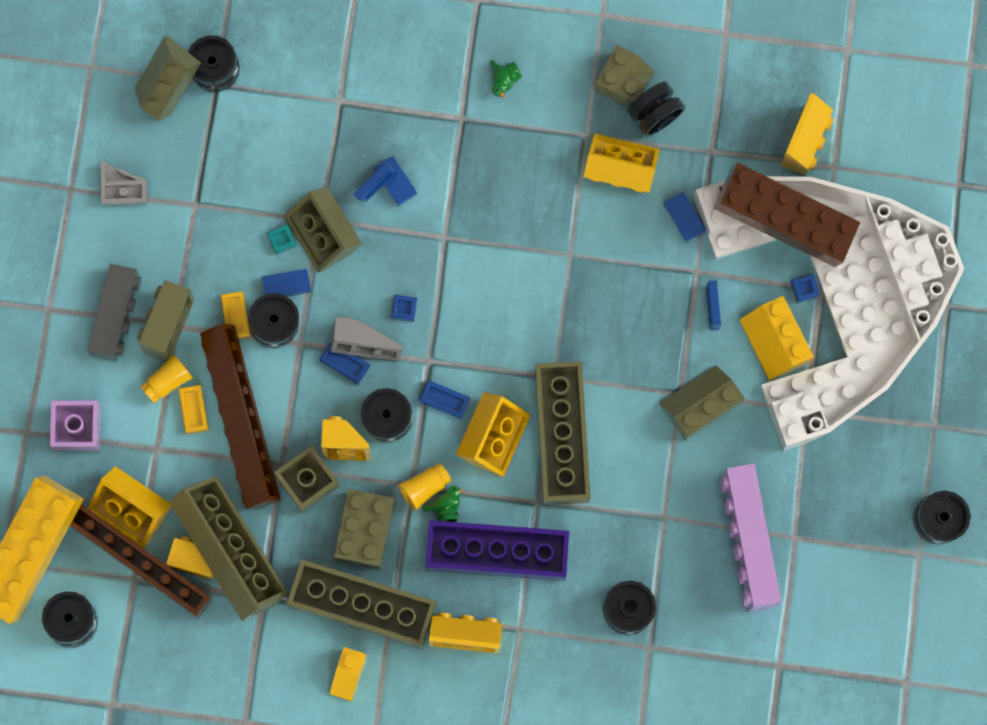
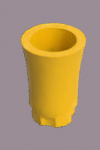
M172 354L140 387L155 404L182 384L193 379V376L181 361Z
M437 463L435 466L429 467L411 479L399 483L398 488L408 505L414 511H417L427 500L444 489L445 485L451 482V478L442 464Z

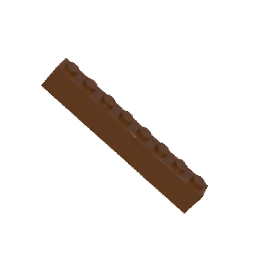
M217 325L200 333L201 345L205 351L207 368L213 381V391L219 404L218 410L225 427L224 433L230 446V456L236 469V479L241 488L242 501L246 509H260L281 501L235 325Z
M81 504L70 524L71 528L198 619L212 602L209 595Z

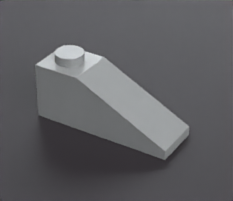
M349 317L335 318L332 328L330 352L399 361L403 350L402 345L359 320Z

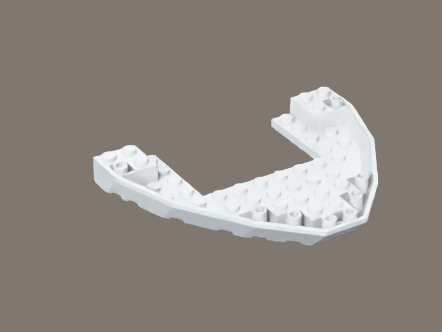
M767 176L860 222L846 258L839 266L833 267L809 255L846 358L761 385L783 451L806 444L830 433L888 390L935 329L964 271L948 226L884 196L813 177ZM725 181L695 190L693 197L706 229L715 259L777 240L713 209Z

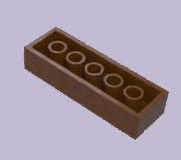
M740 163L731 167L713 208L833 267H837L844 262L860 225L859 221Z

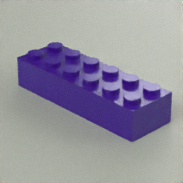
M429 520L425 569L426 571L565 581L567 575L569 531Z

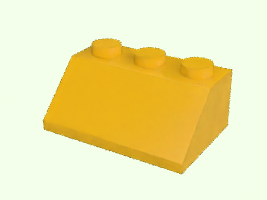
M813 93L809 95L780 165L806 176L808 169L813 171L818 159L814 157L817 149L821 151L826 138L822 137L824 130L829 131L834 118L830 117L833 109Z
M594 133L583 177L589 178V180L594 182L609 183L615 187L630 188L640 193H650L660 149Z
M784 296L763 304L739 319L769 381L804 366L813 359L814 356Z
M483 392L456 455L474 466L504 477L531 415L503 396Z
M329 416L328 420L323 419L321 448L324 460L371 461L369 444L347 420H342V417Z
M115 466L100 480L87 509L145 549L165 521L171 505L168 501Z
M438 612L437 616H432L429 646L499 654L502 623H498L496 618L485 617L484 621L474 620L475 617L470 615L451 618L450 613Z

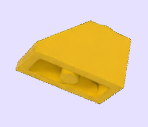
M181 536L180 539L174 538L166 565L171 569L213 580V573L192 539L186 536Z
M343 647L330 695L352 702L367 659L365 653Z

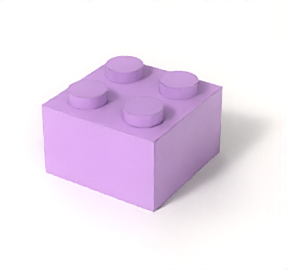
M51 401L50 448L54 452L100 451V403L98 401Z

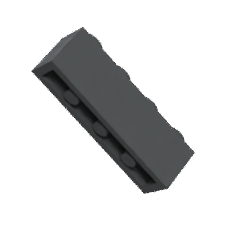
M110 263L87 349L90 356L116 362L118 356H122L125 343L122 342L123 336L128 334L130 328L129 312L134 311L136 299L133 298L135 290H139L141 285V277H139L137 269Z

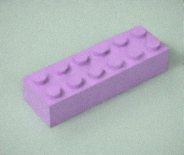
M755 464L727 468L722 475V479H720V488L722 493H726V502H724L726 516L730 515L731 524L728 525L730 538L735 539L733 555L735 561H739L740 570H737L739 584L744 586V593H742L743 606L748 607V612L776 608L781 603V596Z

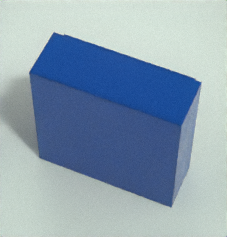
M813 274L790 281L797 303L820 296Z
M394 295L391 319L414 322L417 298Z

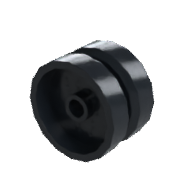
M207 35L199 38L191 45L188 53L201 62L193 76L194 82L201 89L208 92H221L227 90L236 82L240 72V64L233 46L226 39L220 36Z
M667 81L658 83L645 91L627 109V112L634 121L641 120L639 128L645 137L652 136L663 130L685 110V105L679 97L671 98L674 91Z
M270 293L261 296L255 300L250 308L248 317L250 333L255 341L264 347L276 349L286 346L293 341L298 332L299 313L296 305L283 294ZM274 317L277 318L278 321L276 323H272L269 319Z
M383 388L375 390L367 396L361 408V419L364 427L370 436L378 441L386 443L398 441L405 437L412 428L414 419L412 407L405 395L395 389ZM386 411L391 412L389 418H384L382 414Z
M944 490L935 492L918 503L914 510L913 522L915 530L921 538L929 543L940 545L954 541L964 535L969 527L971 515L969 506L961 496L955 492ZM940 514H943L945 521L940 519Z
M632 580L620 582L612 587L603 605V615L608 626L618 634L627 636L635 635L645 630L654 618L656 610L655 597L650 589L642 583ZM626 605L633 607L632 613H627L624 610Z
M65 591L54 595L47 601L42 612L44 630L55 643L65 648H77L85 645L93 638L97 630L98 618L95 609L85 596L77 592ZM73 616L71 622H66L68 617Z

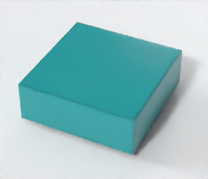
M288 224L267 232L276 255L297 246Z

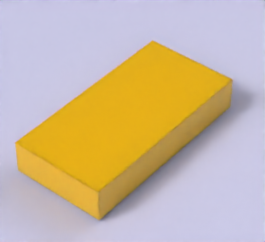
M243 291L220 295L225 324L235 325L238 339L251 337Z
M195 385L178 388L186 435L209 431L202 386Z

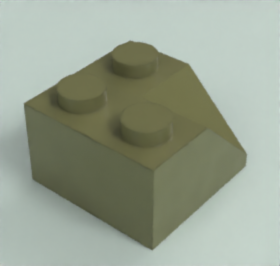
M616 45L596 81L594 91L629 107L635 99L645 92L655 71L639 56Z
M312 445L274 472L276 479L302 514L340 487L338 480Z

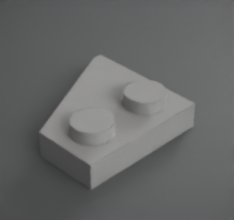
M100 161L102 206L148 204L146 179L131 175L121 168H115L105 161Z

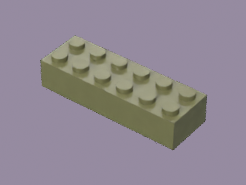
M582 361L535 364L543 505L589 503L591 497Z
M216 476L182 489L169 502L242 621L274 607L289 594Z
M301 559L287 606L288 608L422 649L436 607V601Z

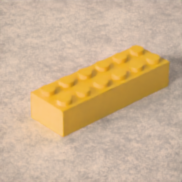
M45 475L35 477L0 543V619L9 624L20 620L84 500L81 496Z

